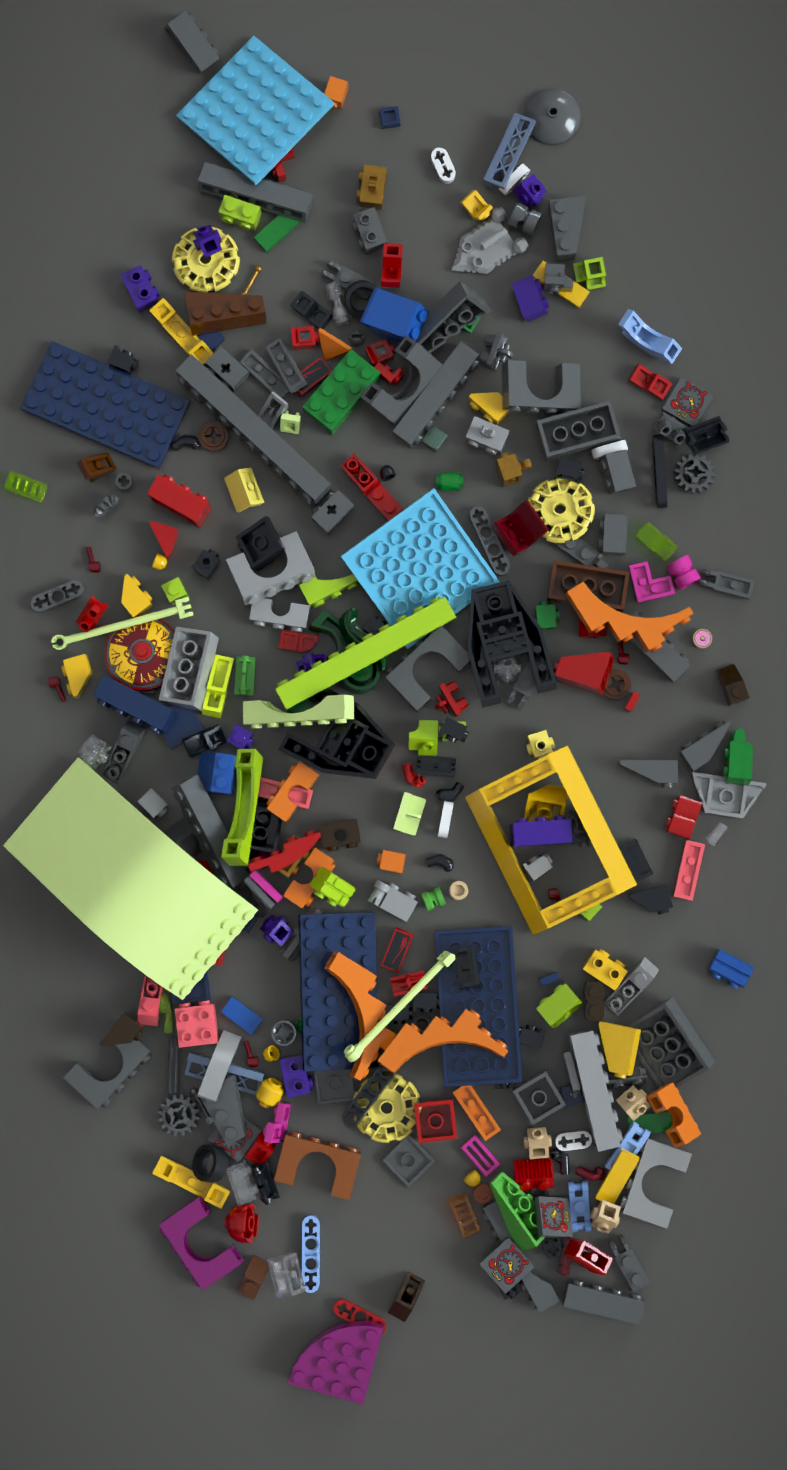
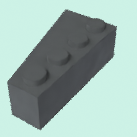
M459 281L429 311L416 342L431 353L446 343L447 338L461 333L462 328L468 324L473 325L477 322L478 317L483 314L485 316L491 313V310L483 297Z

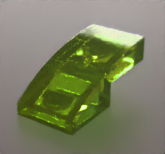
M646 522L635 535L636 538L664 561H667L678 548L673 541L665 534H662L650 522Z
M163 992L161 993L159 1012L166 1013L164 1033L172 1034L174 1032L173 1008L168 994Z

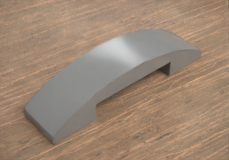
M223 1031L197 1094L198 1097L216 1103L234 1054L241 1041V1036Z

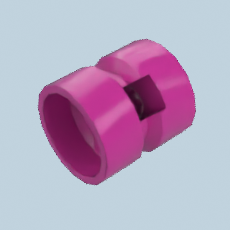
M689 555L667 566L669 573L672 576H676L674 582L679 590L701 579L697 570L691 569L693 564Z

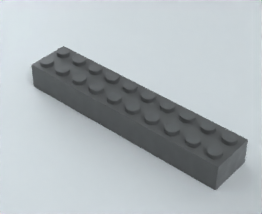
M192 354L175 370L178 375L179 384L185 390L189 388L193 393L192 396L199 403L203 401L206 409L212 415L217 414L220 422L226 428L231 427L234 432L233 434L240 441L244 439L248 445L247 447L254 454L258 452L261 460L268 467L272 465L275 473L282 480L286 478L289 486L296 493L300 491L303 496L302 498L310 506L314 504L317 507L332 491L331 483Z

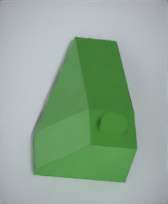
M500 1172L489 1185L510 1236L521 1252L535 1248L545 1238L538 1236L535 1201L529 1193L525 1194L516 1182L505 1173Z

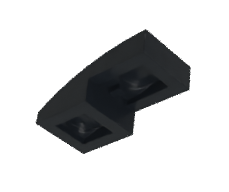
M303 291L290 304L294 310L318 329H324L333 318L332 313L320 306L315 299Z
M220 725L204 729L182 739L187 754L191 758L206 750L211 751L227 742Z

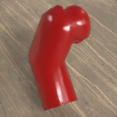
M411 763L402 765L405 781L408 784L417 788L425 784L426 781L423 776L413 773Z

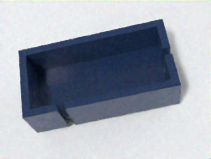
M103 675L93 696L98 698L96 702L109 709L113 706V710L124 717H127L128 714L131 715V720L142 726L145 723L148 724L147 728L158 734H161V732L167 733L176 715V712L105 675Z

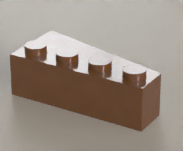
M184 292L192 336L266 324V312L261 295Z

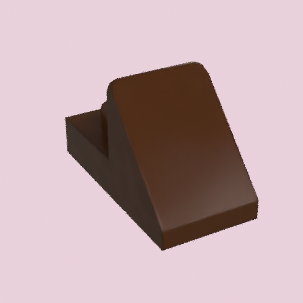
M109 453L81 459L77 462L85 480L89 479L90 482H94L116 470Z
M253 1255L236 1292L254 1300L271 1263Z

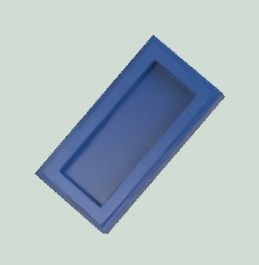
M233 996L221 1011V1013L251 1035L263 1020Z

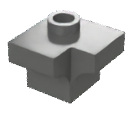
M545 264L543 291H548L550 294L572 292L573 280L565 275V264Z

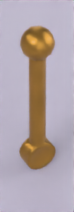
M260 265L255 266V272L242 295L247 294L257 274L262 271Z

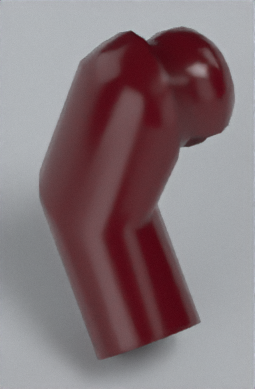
M579 1166L575 1174L588 1181H598L604 1178L605 1169L597 1166L595 1172Z

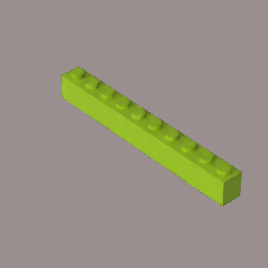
M439 596L429 601L431 605L426 608L420 606L414 609L413 615L407 617L405 614L396 619L397 623L392 626L386 624L379 628L380 632L373 636L370 633L362 638L363 642L357 645L353 642L346 646V651L341 654L337 651L328 656V661L322 663L320 660L311 665V670L307 672L301 670L294 674L295 678L288 682L285 679L277 684L278 688L275 691L285 710L454 620L456 615L446 597L442 599Z

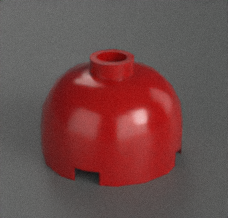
M238 1204L229 1211L224 1219V1227L227 1228L229 1236L236 1242L253 1243L252 1237L257 1236L259 1216L254 1213V1209H257L254 1204Z

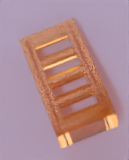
M463 1192L449 1198L448 1203L463 1238L480 1232V1226L466 1193ZM468 1208V1211L457 1214V1212ZM468 1216H471V1218H469V1219H467V1220H465V1221H462V1222L460 1221L461 1219H464V1218H466V1217H468ZM474 1223V1226L464 1230V1226Z

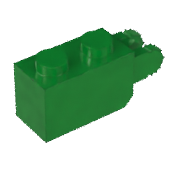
M741 728L734 731L732 740L724 748L723 758L726 759V765L723 766V777H726V784L748 786L752 780L753 746L745 742V731Z

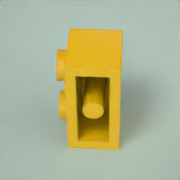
M602 949L599 951L593 950L582 969L616 991L628 972L624 969L626 965L617 959L613 962L608 958L610 955Z

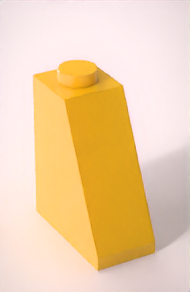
M599 1021V1030L609 1072L615 1073V1077L626 1079V1075H633L641 1029Z

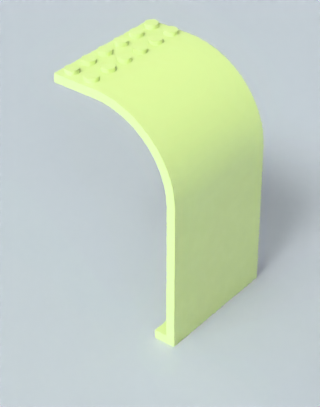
M79 757L3 845L106 944L146 976L182 1000L191 992V989L197 982L203 978L207 970L215 964L218 957L229 947L233 939L241 933L244 926L258 911L256 907L225 885L165 835Z

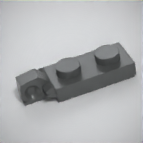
M580 538L574 541L572 539L567 540L565 543L557 545L559 549L582 565L601 568L608 566L601 559L603 555Z

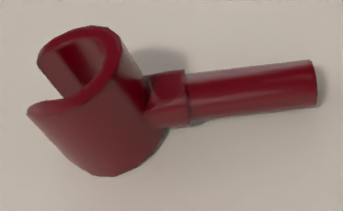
M87 547L89 569L92 573H99L101 570L100 561L94 562L91 547Z
M621 640L618 642V663L628 665L629 654H624L623 641Z
M58 677L49 678V687H56L61 701H66L60 679Z
M557 888L548 889L550 900L556 899V902L561 901L560 892Z
M244 1041L247 1064L250 1067H258V1056H252L248 1041Z

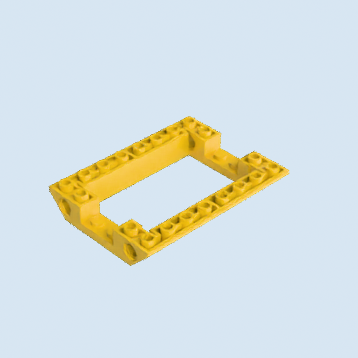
M568 746L554 751L465 797L533 935L549 929L637 885ZM557 772L609 877L542 910L490 805Z

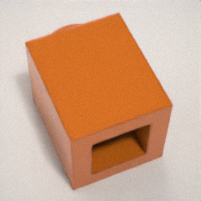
M330 76L324 94L333 101L334 106L332 109H342L349 88L348 81Z
M383 850L382 854H378L377 865H380L379 869L402 874L406 854Z

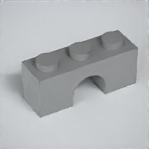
M262 598L251 606L249 620L255 626L264 627L265 624L272 625V628L283 630L284 627H289L291 631L302 633V630H307L310 605L291 603L289 612L284 616H277L272 612L273 601L271 599Z

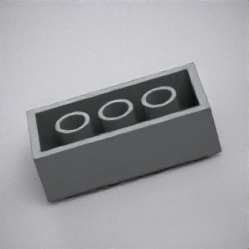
M611 400L537 420L536 422L537 432L546 461L618 442L621 438Z

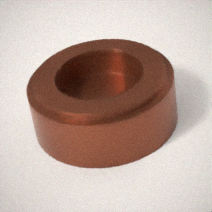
M482 1183L474 1188L473 1196L478 1203L486 1204L492 1199L493 1192L489 1185Z

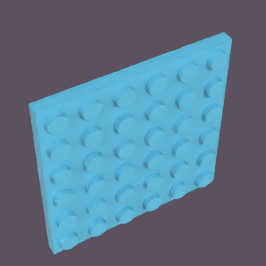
M253 36L176 116L232 166L257 185L334 106V103L258 38Z
M434 488L340 556L390 626L396 624V619L405 614L407 617L413 615L414 609L420 606L426 608L431 605L429 601L438 596L440 599L446 597L454 614H456L471 603L472 589L500 582ZM426 635L406 645V649L412 647Z

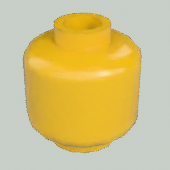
M274 1078L263 1080L256 1092V1098L260 1101L259 1104L265 1108L277 1106L284 1094L282 1083Z

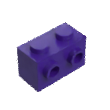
M140 265L121 274L139 313L159 302L157 297L160 295L156 286L151 287L149 281L152 278L147 269L143 270Z
M531 275L511 283L523 318L527 322L549 314L547 310L549 303L546 296H542L541 290H543L540 279H536Z
M302 1054L281 1058L280 1063L287 1098L311 1093V1088H314L312 1076L308 1077L307 1071H303Z

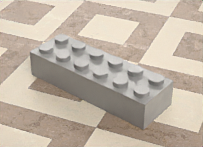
M591 1029L570 1033L568 1037L595 1149L600 1152L621 1147L620 1141H623V1137L619 1127L616 1128L615 1122H618L616 1110L611 1107V1103L614 1100L612 1092L609 1089L607 1090L606 1086L609 1083L607 1072L602 1069V1064H605L602 1052H598L597 1045H600L598 1034Z

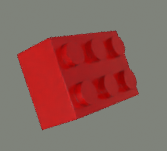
M158 474L147 493L151 501L201 528L211 511L208 498L200 493H197V495L193 494L190 491L191 489L184 484L177 485L174 479L166 474L164 476Z

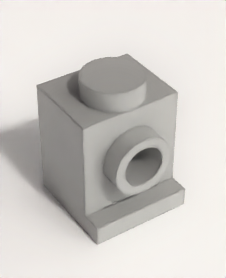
M547 853L541 857L537 854L529 860L531 864L527 865L524 863L522 866L534 881L552 868L551 863L553 861Z

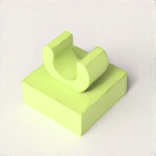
M289 411L282 413L280 431L299 434L301 420L299 413L296 412V415L289 414Z

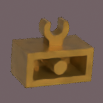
M364 165L363 171L359 172V182H362L361 189H357L356 200L359 201L360 207H375V209L382 210L387 167Z
M510 452L500 455L495 467L502 487L521 482L522 471L532 468L530 458L518 463L515 453L510 455Z

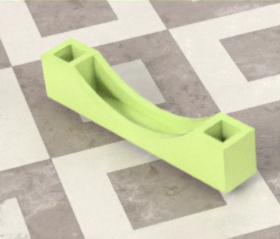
M350 695L326 696L313 708L299 713L284 712L268 701H243V724L251 725V729H261L262 725H267L268 728H278L279 724H284V727H294L296 723H301V726H311L313 722H318L319 725L330 724V721H335L336 724L347 723V720L354 719V696Z

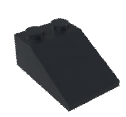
M257 799L249 854L250 860L259 856L265 859L270 857L269 853L277 851L282 820L267 810L268 805L266 803L268 800Z

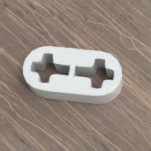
M434 149L431 154L432 164L440 181L449 184L455 179V168L445 149ZM436 154L444 155L443 164H441L439 159L435 160ZM443 168H446L448 173L452 172L450 174V178H447V176H443Z
M521 164L511 174L505 189L499 188V190L505 196L509 195L526 178L530 169Z
M626 440L597 447L591 450L593 459L599 460L600 457L606 454L623 450L628 451Z
M444 801L438 837H448L454 802Z
M585 1130L563 1132L555 1138L556 1147L561 1151L585 1149L592 1143L591 1135ZM581 1134L588 1137L584 1145L580 1141L575 1142V1139L581 1138ZM563 1136H565L566 1140L572 1139V1142L566 1143V1147L558 1144V1141H561Z

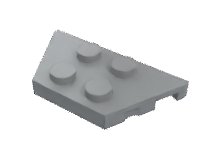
M692 772V778L702 803L703 811L708 814L743 819L757 800L759 794L766 787V783L751 781L748 786L726 784V777Z

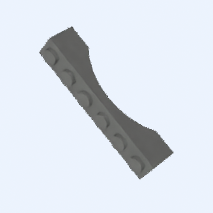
M496 1199L483 1205L484 1211L481 1213L487 1223L490 1221L494 1227L491 1229V1232L495 1239H500L503 1242L509 1237L513 1242ZM530 1271L519 1281L523 1291L529 1292L531 1298L528 1300L534 1310L537 1308L541 1313L560 1302L551 1282L541 1278L534 1272Z

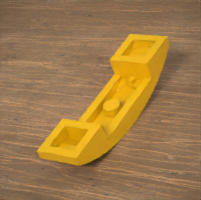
M164 298L149 310L189 356L192 354L204 365L214 354L197 335L192 336L190 327L179 317Z
M164 1156L160 1157L152 1174L167 1182H172L197 1196L201 1195L204 1201L222 1209L230 1193V1190L216 1182L209 1183L198 1180L192 1169Z

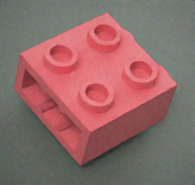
M210 1000L200 1001L198 1006H191V1003L179 1004V1008H175L179 1048L218 1043L219 1036L215 1003L210 1004Z

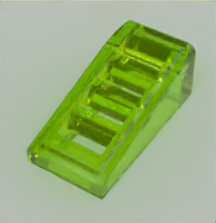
M10 471L4 489L42 503L48 485ZM15 478H17L18 480L16 482L15 488H13V482ZM22 481H25L22 491L19 490ZM30 483L33 484L30 493H27ZM37 486H40L38 495L34 496Z

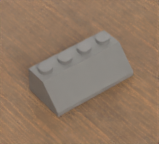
M176 627L159 701L184 709L202 711L219 640L215 634L210 631Z

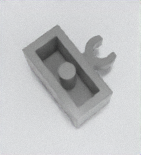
M474 416L465 441L471 447H482L486 449L485 452L491 455H500L510 430Z

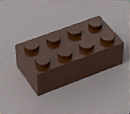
M554 560L547 601L570 604L565 593L584 582L590 591L604 604L622 613L625 607L630 572Z

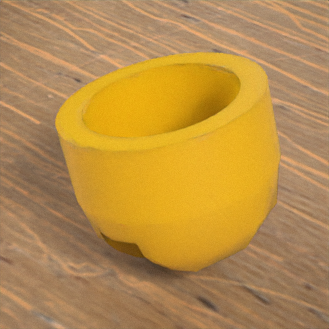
M157 553L152 568L161 570L166 567L167 559Z
M271 1045L263 1051V1055L267 1062H273L279 1059L280 1052L276 1046Z
M474 1169L464 1178V1181L467 1185L475 1187L480 1183V1175Z

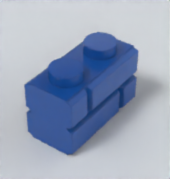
M717 949L708 966V970L711 971V976L718 980H721L723 977L728 980V985L738 989V987H745L754 967L721 949Z

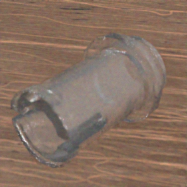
M720 821L717 824L714 823L715 827L705 838L714 847L722 835L727 833L728 827Z

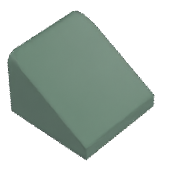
M432 426L421 442L437 452L448 438V435Z

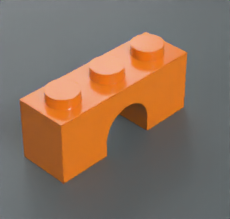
M301 761L298 764L294 763L288 771L290 773L288 779H283L277 787L279 789L276 796L272 795L266 803L268 805L267 810L286 823L297 809V806L289 800L290 790L294 787H302L309 791L319 777L317 772Z
M317 848L313 849L304 863L312 869L313 878L316 877L320 867H324L332 872L336 866L333 864L335 860ZM293 880L283 896L303 909L305 906L309 907L314 900L312 894L315 889L310 887V883L300 884Z
M673 1082L661 1086L646 1096L655 1114L665 1110L670 1113L672 1125L665 1132L674 1148L684 1146L701 1135L697 1123L693 1120L687 1105L682 1100Z

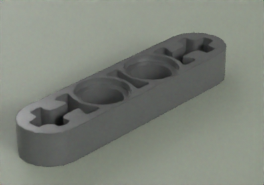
M476 506L470 511V521L493 572L498 576H505L510 569L509 561L492 527L486 510L483 507ZM475 511L483 513L481 520L482 522L487 521V523L477 527L476 525H479L480 522L478 518H473ZM489 528L491 535L488 538L482 537L480 534L481 529ZM489 546H498V554L491 555L488 552ZM500 555L503 556V558H500V562L502 565L506 564L504 572L496 569L498 562L497 560L493 562L492 559H496Z

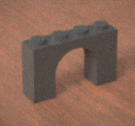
M407 335L395 350L409 364L410 373L405 385L397 392L387 393L371 382L360 397L396 426L442 366L427 350Z
M507 360L502 364L503 410H509L510 413H519L521 410H524L529 414L545 411V414L552 415L557 412L566 413L581 409L580 364L561 363L555 367L556 390L551 399L544 400L534 396L528 388L526 361Z
M443 626L428 633L429 637L425 641L422 639L414 645L415 650L411 654L407 652L400 659L401 663L397 667L393 665L386 672V680L416 712L431 700V697L421 688L413 676L414 664L420 657L426 654L440 655L458 673L470 663L468 652Z
M118 1019L103 1033L104 1036L108 1034ZM141 1039L137 1042L133 1040L131 1043L115 1045L122 1054L123 1067L119 1075L114 1079H98L80 1062L76 1063L63 1078L96 1109H99L101 1106L105 1108L112 1100L110 1096L114 1092L118 1094L125 1086L123 1082L127 1077L131 1079L138 1072L137 1066L140 1063L144 1065L151 1058L149 1053L152 1050Z

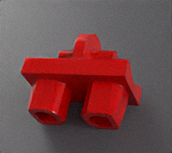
M91 596L76 620V623L79 624L78 628L85 632L94 629L106 611L108 604L102 603L94 596Z
M453 681L446 685L445 683L439 685L446 700H443L442 696L438 695L436 699L439 704L435 706L436 710L442 708L446 714L450 711L447 707V704H449L455 716H459L461 711L468 707L469 704L464 696L456 701L453 699L452 694L460 690L457 683Z
M424 970L390 977L394 997L407 994L425 975ZM427 984L422 988V990L428 989Z

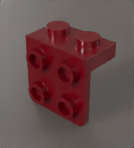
M524 501L509 515L492 525L496 534L513 557L528 549L548 532L547 526L529 501Z

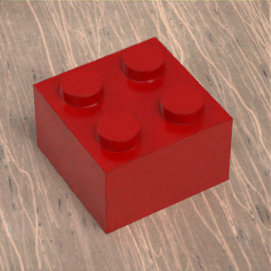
M453 1098L414 1103L418 1143L457 1139ZM418 1107H421V1116H420V1117H419V1108H418Z

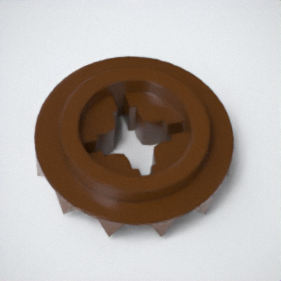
M218 421L206 422L198 432L200 444L206 450L214 452L222 449L227 444L229 437L226 427ZM213 429L216 435H219V437L215 439L214 444L211 438H208V436L212 434Z
M620 669L611 670L603 692L606 697L616 700L625 697L629 693L631 680L628 674ZM611 677H613V679H615L616 682L623 680V682H621V684L619 685L620 692H618V690H616L615 687L608 688L612 684Z

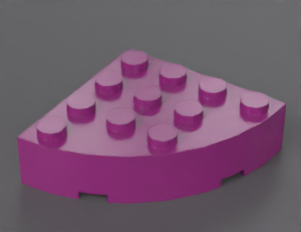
M359 1320L341 1323L323 1331L313 1338L294 1362L287 1384L363 1405L384 1324L372 1322L371 1320Z

